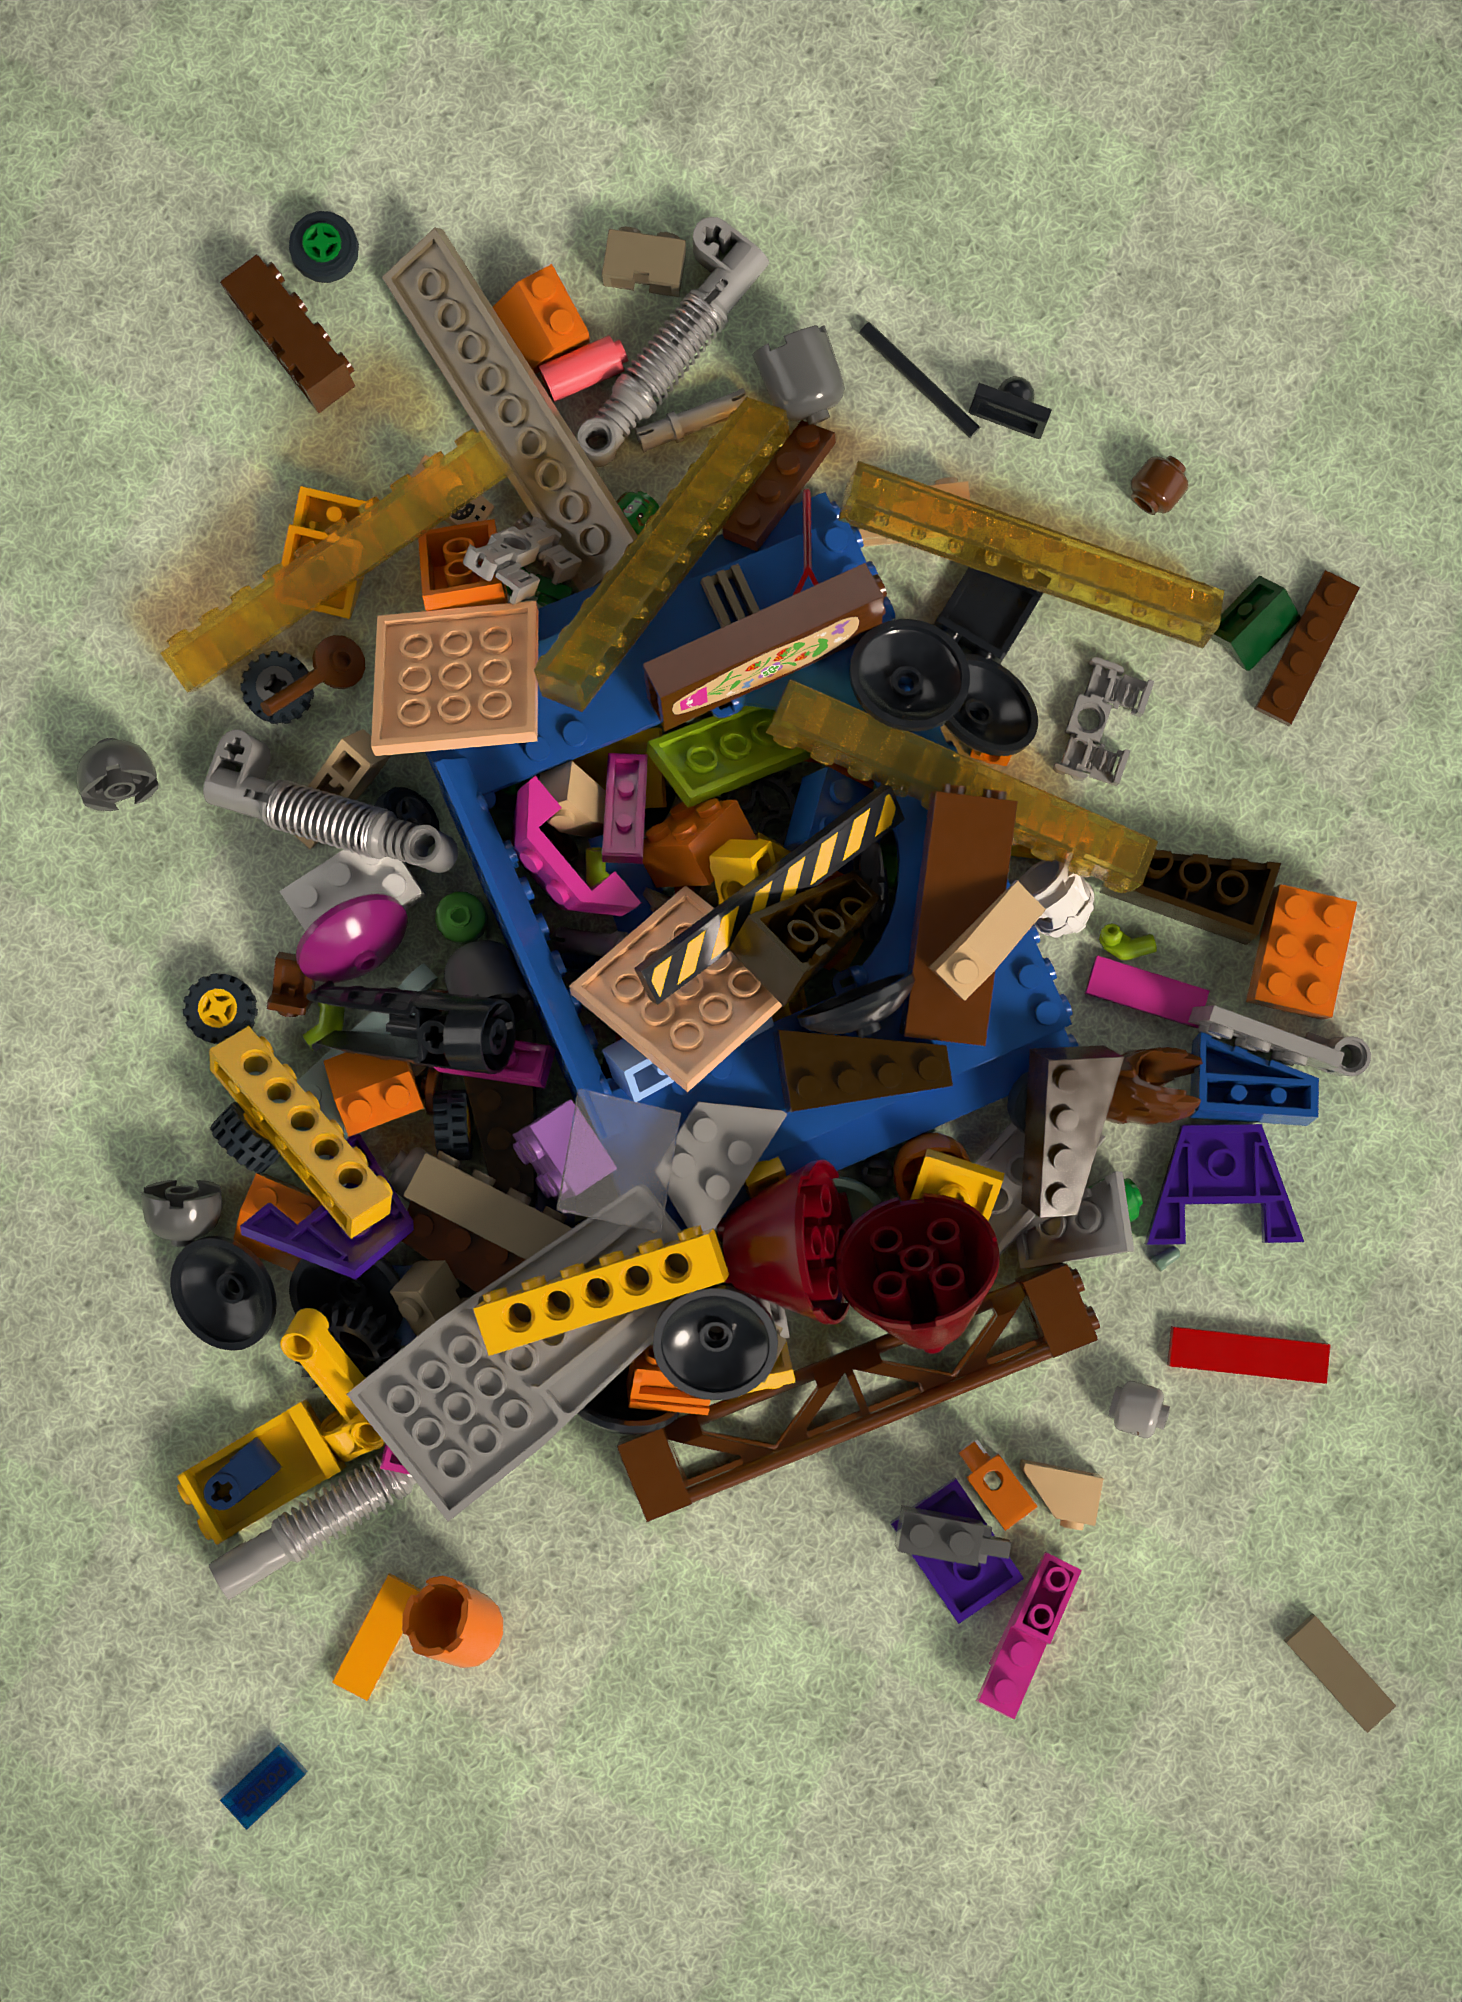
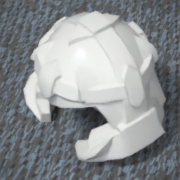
M1058 855L1048 857L1033 865L1020 877L1018 881L1046 909L1034 923L1042 934L1058 938L1063 934L1078 933L1086 927L1085 924L1094 909V891L1091 885L1085 882L1075 859L1069 855L1064 857Z

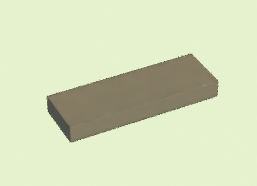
M1313 1613L1284 1639L1285 1643L1367 1733L1396 1707L1393 1701Z

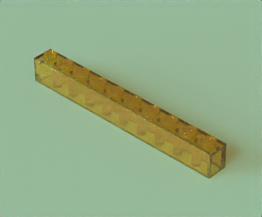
M746 397L739 407L730 413L725 425L716 436L709 440L707 448L697 461L691 463L686 475L679 484L669 491L665 502L654 515L648 518L644 529L633 542L627 545L623 556L612 570L606 572L602 583L591 597L584 600L577 615L569 625L561 630L558 639L549 651L539 658L534 672L543 697L580 712L584 711L723 528L790 436L785 409Z
M474 428L465 432L454 441L457 447L448 454L444 455L442 451H439L422 463L425 468L422 472L413 478L410 474L402 476L390 485L393 492L381 500L377 496L369 499L358 507L360 515L350 522L343 518L330 526L325 531L328 535L327 538L318 544L310 541L298 548L293 553L296 557L295 560L285 567L282 563H278L261 575L265 581L252 589L250 585H247L230 596L232 604L221 611L218 607H215L203 614L198 619L201 625L190 633L187 629H183L166 641L170 647L160 654L186 692L198 691L514 473V470L490 434L485 430L477 433Z
M861 461L857 462L846 485L838 521L849 523L863 530L1202 649L1220 626L1224 590Z
M791 679L781 694L766 730V733L774 736L773 740L783 747L795 749L797 746L810 752V756L820 763L826 765L835 763L847 768L848 774L862 781L872 779L881 784L889 785L892 787L895 796L906 797L908 795L922 801L921 805L927 810L930 792H942V784L967 787L966 795L982 797L983 789L1006 791V800L1018 801L1012 845H1017L1018 843L1032 849V855L1045 861H1053L1055 859L1068 865L1067 869L1078 876L1090 877L1091 875L1105 881V887L1118 893L1132 892L1143 884L1159 842L912 732L889 727L862 710Z

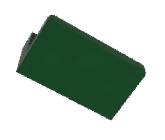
M1259 575L1206 631L1213 641L1232 650L1240 666L1246 671H1250L1289 632L1301 617L1286 589Z

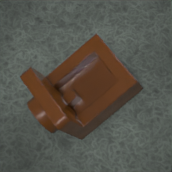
M279 951L275 958L272 994L267 1000V1009L277 1011L278 1014L285 1017L303 1016L313 1003V1001L307 999L306 995L315 990V980L303 974L297 964L296 954Z

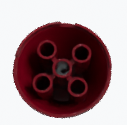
M826 1160L809 1162L730 1210L727 1217H723L717 1225L718 1238L723 1242L724 1260L729 1272V1276L724 1283H732L737 1289L825 1325L838 1324L843 1321L850 1307L849 1303H843L844 1296L837 1280L836 1255L843 1236L853 1224L846 1192L838 1193L833 1179L839 1178V1174L830 1162Z
M923 1193V1198L901 1202L899 1197H896L871 1208L849 1227L837 1250V1280L844 1298L856 1312L908 1346L935 1354L942 1351L946 1345L961 1336L991 1289L999 1269L1000 1253L998 1242L988 1220L977 1209L959 1199L932 1193Z

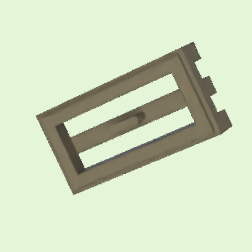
M739 564L731 566L726 571L724 569L718 571L714 576H706L700 582L721 628L730 625L731 622L714 587L717 584H720L737 621L745 618V614L729 582L730 579H733L749 615L760 611Z

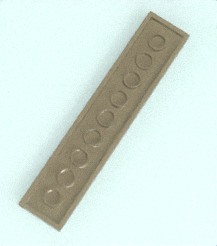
M434 227L382 278L532 516L546 522L547 528H554L560 532L561 538L558 545L560 544L582 560L576 576L572 578L578 589L583 591L605 582L646 548L443 229Z

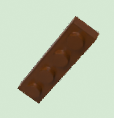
M801 420L723 526L724 539L758 552L835 445V432L817 425H808L806 421Z
M1325 570L1322 573L1254 708L1255 710L1287 726L1292 725L1360 589L1359 586Z

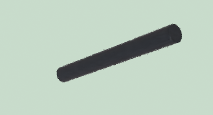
M868 322L863 326L859 334L964 434L971 439L981 427L872 323Z

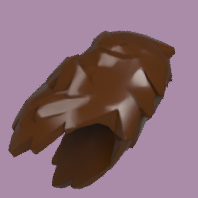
M1171 1047L1130 1050L1122 1054L1124 1057L1105 1121L1117 1124L1136 1123L1153 1125L1159 1122L1171 1123L1189 1117L1194 1113L1195 1108L1199 1106L1201 1099L1186 1095L1187 1091L1163 1086L1175 1080L1174 1078L1193 1074L1194 1068L1203 1064L1202 1059L1187 1053L1186 1050Z

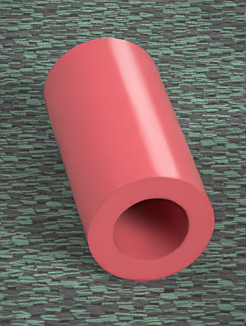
M610 335L544 363L538 366L551 399L553 402H557L625 372L623 363L629 360L620 339L613 342Z

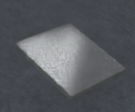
M578 1089L556 1210L562 1213H572L643 1229L651 1233H660L681 1113L675 1110H667L589 1091L588 1089Z

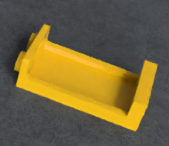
M308 1399L294 1405L177 1475L180 1482L177 1485L178 1492L187 1505L193 1504L200 1516L197 1519V1524L207 1540L213 1539L216 1545L222 1543L227 1538L347 1467L321 1436L319 1428L321 1422ZM258 1437L283 1468L257 1490L251 1491L240 1502L229 1509L218 1510L212 1508L204 1498V1488L207 1481L228 1464L236 1453ZM230 1482L223 1485L219 1483L221 1488L217 1492L221 1498L226 1495L230 1496L229 1492L233 1488Z

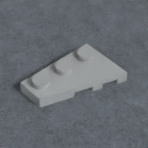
M1115 1171L1106 1176L1105 1180L1097 1185L1086 1188L1077 1215L1034 1218L1016 1237L1020 1269H1031L1133 1252L1134 1245L1123 1172Z

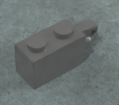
M901 1505L894 1544L898 1552L978 1567V1563L986 1564L987 1555L1009 1559L1011 1548L1009 1539L991 1536L992 1527L983 1525L980 1520Z

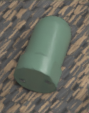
M1171 1246L1151 1259L1161 1272L1180 1257V1250L1175 1246Z

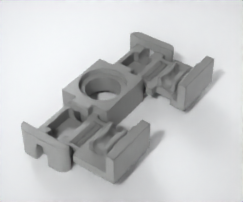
M533 517L530 527L519 530L512 526L491 535L486 546L475 548L470 544L463 564L487 581H492L494 574H496V578L513 590L509 602L514 605L534 596L540 579L533 573L528 574L521 569V567L534 562L536 556L540 560L545 559L544 566L552 564L551 571L556 570L552 579V583L555 585L575 577L582 560L560 544L558 545L561 538L560 532L554 528H547L546 522L540 518Z
M1094 657L1089 662V665L1094 667L1084 695L1079 694L1077 696L1065 733L1069 734L1070 737L1061 763H1055L1053 770L1061 775H1071L1073 779L1078 781L1085 780L1089 775L1090 778L1117 786L1123 775L1130 750L1124 749L1122 751L1118 749L1117 753L1104 750L1105 744L1096 745L1101 740L1112 705L1108 703L1113 704L1114 709H1118L1119 705L1132 709L1130 714L1141 717L1145 711L1154 681L1149 679L1146 682L1126 674L1122 678L1116 675L1124 673V668L1121 665ZM1141 690L1143 692L1140 697L1138 707L1136 709L1134 708L1139 691ZM1084 709L1095 711L1099 718L1098 726L1091 730L1082 728L1078 723L1080 711ZM1117 756H1118V757H1120V759H1119V761H1118V764H1117V767H1116V770H1115V774L1112 775L1111 773H1112V770H1113V767H1114L1116 758H1117Z

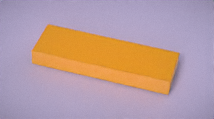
M391 1573L388 1574L332 1683L368 1701L403 1634L402 1620L407 1601L411 1595L417 1596L421 1589Z

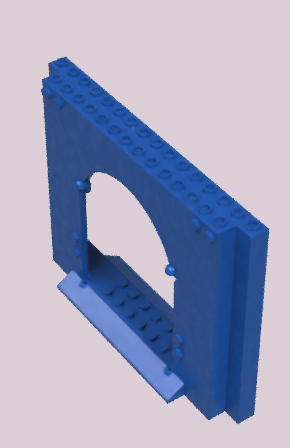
M826 492L811 497L812 572L818 583L820 584L866 563L872 576L878 574L873 562H866L861 551L864 544L858 528L855 525L850 526L846 516L842 517L835 501L830 502ZM803 501L789 507L758 552L724 539L723 534H720L539 608L538 741L425 752L439 783L440 792L504 940L524 977L533 1000L534 1009L549 1044L556 1050V1060L575 1104L616 1167V1170L608 1174L617 1197H620L636 1185H644L681 1231L687 1229V1226L653 1170L697 1102L781 1110L785 1112L773 1032L785 1030L826 1034L811 1031L800 1026L797 1019L798 1015L819 1003L773 1022V1027L740 1044L690 1091L687 1092L674 1081L634 1103L616 1084L614 1079H606L594 1054V1050L598 1049L597 1046H599L590 1024L584 1026L581 1024L578 1014L582 1012L581 1009H583L581 1002L571 995L570 988L566 989L562 977L566 976L565 972H567L558 950L552 952L549 950L546 941L550 940L549 935L551 934L542 913L534 915L530 906L534 904L533 898L535 897L526 876L518 878L515 871L519 867L516 852L510 839L502 841L489 810L496 803L494 792L660 724L647 698L643 664L721 629L700 583L702 578L714 576L718 571L723 569L726 571L731 566L739 564L759 610L793 596L804 573ZM730 579L729 582L733 588V591L739 601V604L745 614V617L749 616V613L743 603V600L737 590V587L733 579ZM720 584L715 585L714 587L732 624L737 620ZM886 596L883 601L886 614L882 617V623L895 619L894 608ZM858 643L731 701V706L720 710L717 707L710 710L717 718H726L736 714L744 706L761 707L795 716L816 726L845 747L863 766L877 788L882 784L891 786L905 820L893 828L898 860L897 885L893 906L877 945L863 965L851 966L833 977L832 988L835 996L878 979L907 971L930 792H942V784L965 786L967 787L966 795L976 796L970 779L967 776L962 777L956 764L960 761L957 749L951 740L946 741L940 728L943 724L925 731H903L877 721L863 709L853 693L849 677L850 661ZM898 685L900 689L910 691L907 685ZM1008 879L1006 890L1011 886ZM1035 925L1028 930L995 970L986 1046L904 1037L899 1033L903 1003L891 1015L879 1021L880 1030L862 1037L947 1045L953 1086L785 1112L787 1116L757 1162L769 1161L779 1157L786 1176L814 1160H826L838 1171L1008 1096L1015 1081L1022 1074L1028 1072L1030 1049L1079 1046L1075 1037L1071 1033L1068 1035L1066 1033L1065 1027L1072 1025L1070 1016L1073 1015V1011L1067 997L1064 994L1059 995L1053 982L1057 976L1051 961L1047 957H1042L1037 946L1040 943V936ZM852 976L854 983L842 988L839 981ZM856 1031L845 1034H834L840 1036L858 1037ZM744 1184L723 1217H727L730 1210L749 1199Z

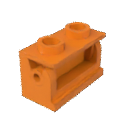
M649 1345L630 1363L626 1381L629 1408L708 1415L711 1400L689 1395L669 1382L656 1362L653 1345Z

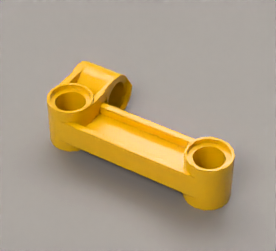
M301 1309L294 1316L280 1341L283 1353L288 1358L301 1363L337 1409L320 1424L321 1436L343 1462L351 1461L359 1455L380 1449L385 1442L347 1395L348 1392L366 1378L329 1333V1322L326 1317L315 1309Z

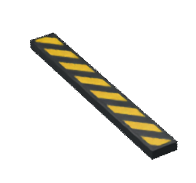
M886 784L879 786L637 965L634 969L650 1001L657 1005L728 953L748 915L816 887L903 822L905 817L892 787Z

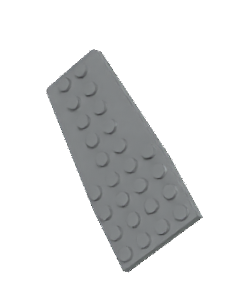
M636 1185L445 1314L347 1393L351 1401L448 1522L544 1446L653 1342L654 1329L658 1317L666 1305L674 1298L488 1356L473 1311L474 1307L484 1301L482 1295L495 1289L506 1287L507 1292L511 1293L523 1289L521 1282L536 1276L545 1275L546 1281L561 1277V1269L583 1262L586 1269L599 1265V1257L615 1251L622 1250L624 1256L639 1252L638 1245L649 1240L662 1238L663 1244L679 1239L677 1233L681 1231L680 1228L644 1185ZM678 1253L669 1255L668 1263L673 1271L677 1273L688 1271V1261L683 1255ZM632 1266L630 1268V1278L635 1284H648L649 1275L643 1267ZM600 1278L592 1279V1292L598 1297H608L610 1292L608 1284ZM554 1291L552 1294L554 1305L562 1310L569 1309L570 1299L568 1295L562 1291ZM515 1303V1316L520 1321L529 1322L531 1320V1311L528 1306L522 1303Z

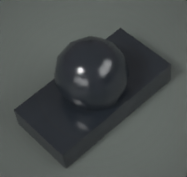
M1013 376L1005 379L998 389L979 383L968 413L1033 438L1041 439L1052 409L1034 403L1035 393L1031 383L1023 377Z

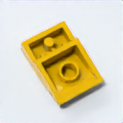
M300 486L293 524L288 526L274 601L351 619L364 579L382 505Z

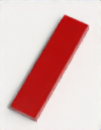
M1171 1326L1167 1366L1327 1384L1331 1344Z

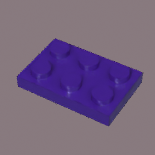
M955 1477L912 1506L977 1519L983 1525L988 1526ZM899 1516L890 1522L896 1533ZM911 1554L958 1624L1024 1579L1010 1557L1007 1559L987 1555L986 1564L978 1563L977 1567Z

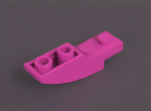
M1047 1552L1043 1554L989 1662L991 1666L976 1702L1010 1719L1016 1718L1046 1645L1051 1644L1081 1574V1569Z

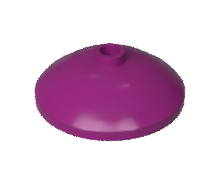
M384 894L363 895L342 902L322 914L302 935L296 949L297 964L304 975L320 982L333 981L338 983L364 976L382 965L399 947L408 924L407 913L397 899Z

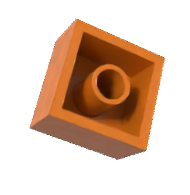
M714 798L687 808L684 802H681L671 809V816L663 823L653 826L646 832L647 837L644 839L643 864L656 888L710 885L714 881V877L710 870L709 856L729 839L757 840L737 800L719 801Z

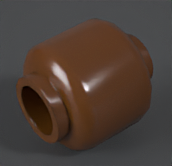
M1159 456L1149 458L1131 480V490L1133 492L1131 498L1133 502L1150 515H1155L1157 512L1162 514L1170 512L1188 490V480L1184 474L1186 471L1185 466L1173 456H1168L1166 459Z

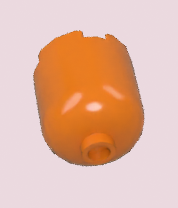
M438 1576L426 1580L428 1585L422 1588L417 1596L411 1595L403 1612L402 1631L404 1635L409 1637L413 1647L412 1650L416 1654L460 1668L479 1666L490 1659L498 1649L503 1636V1617L499 1606L488 1595L456 1579Z

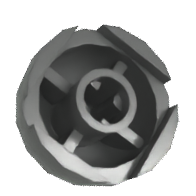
M116 738L100 740L82 756L77 767V788L82 797L83 804L97 811L119 810L115 804L116 802L134 796V805L144 802L152 797L158 789L157 773L151 758L139 745L126 740H118Z
M167 1180L144 1187V1193L142 1192V1210L145 1223L149 1230L158 1237L171 1240V1245L186 1247L194 1242L195 1239L204 1237L216 1227L221 1217L222 1209L220 1185L205 1180H196L198 1188L193 1186H176L177 1180Z

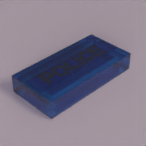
M280 1742L230 1789L220 1801L247 1830L302 1779L308 1771Z

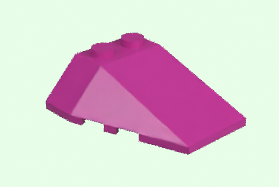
M536 776L520 788L517 792L511 843L520 864L559 910L623 916L641 904L640 900L616 872H613L589 888L539 828L562 807Z

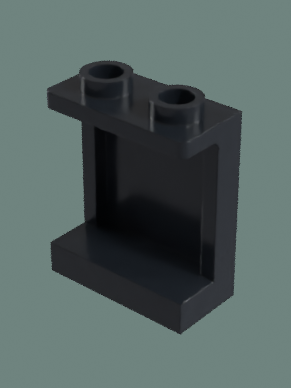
M983 541L947 604L936 618L934 626L945 631L957 644L959 643L971 650V654L983 656L1001 664L1048 587L1050 580Z

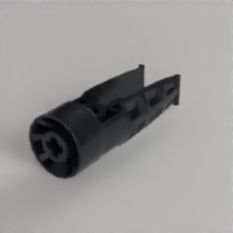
M327 981L306 995L309 1001L389 1014L386 1032L391 1034L334 1030L312 1045L314 1051H318L322 1047H328L351 1054L357 1053L373 1056L381 1060L392 1059L411 1062L415 1065L486 1074L502 1072L513 1052L516 1039L515 1016L510 1004L503 999L428 990H401L396 987L334 986L333 981Z

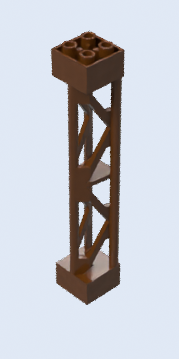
M1065 1263L1045 1266L1014 1279V1283L987 1293L975 1315L992 1309L993 1314L952 1373L882 1360L881 1353L905 1344L887 1333L793 1371L796 1383L786 1384L777 1389H764L746 1393L736 1398L721 1400L709 1405L708 1415L687 1414L654 1432L621 1437L617 1448L646 1522L687 1507L696 1501L1030 1366L1097 1341L1098 1337L1095 1330L1100 1328V1324L1092 1306H1087L1086 1303H1083L1080 1292L1085 1291V1287L1076 1268L1072 1269ZM1023 1301L1038 1339L986 1359L987 1354ZM853 1370L916 1382L919 1384V1387L868 1407ZM845 1373L859 1411L807 1431V1427ZM811 1381H816L817 1386L775 1444L703 1430L702 1425ZM672 1441L734 1454L741 1458L687 1480Z

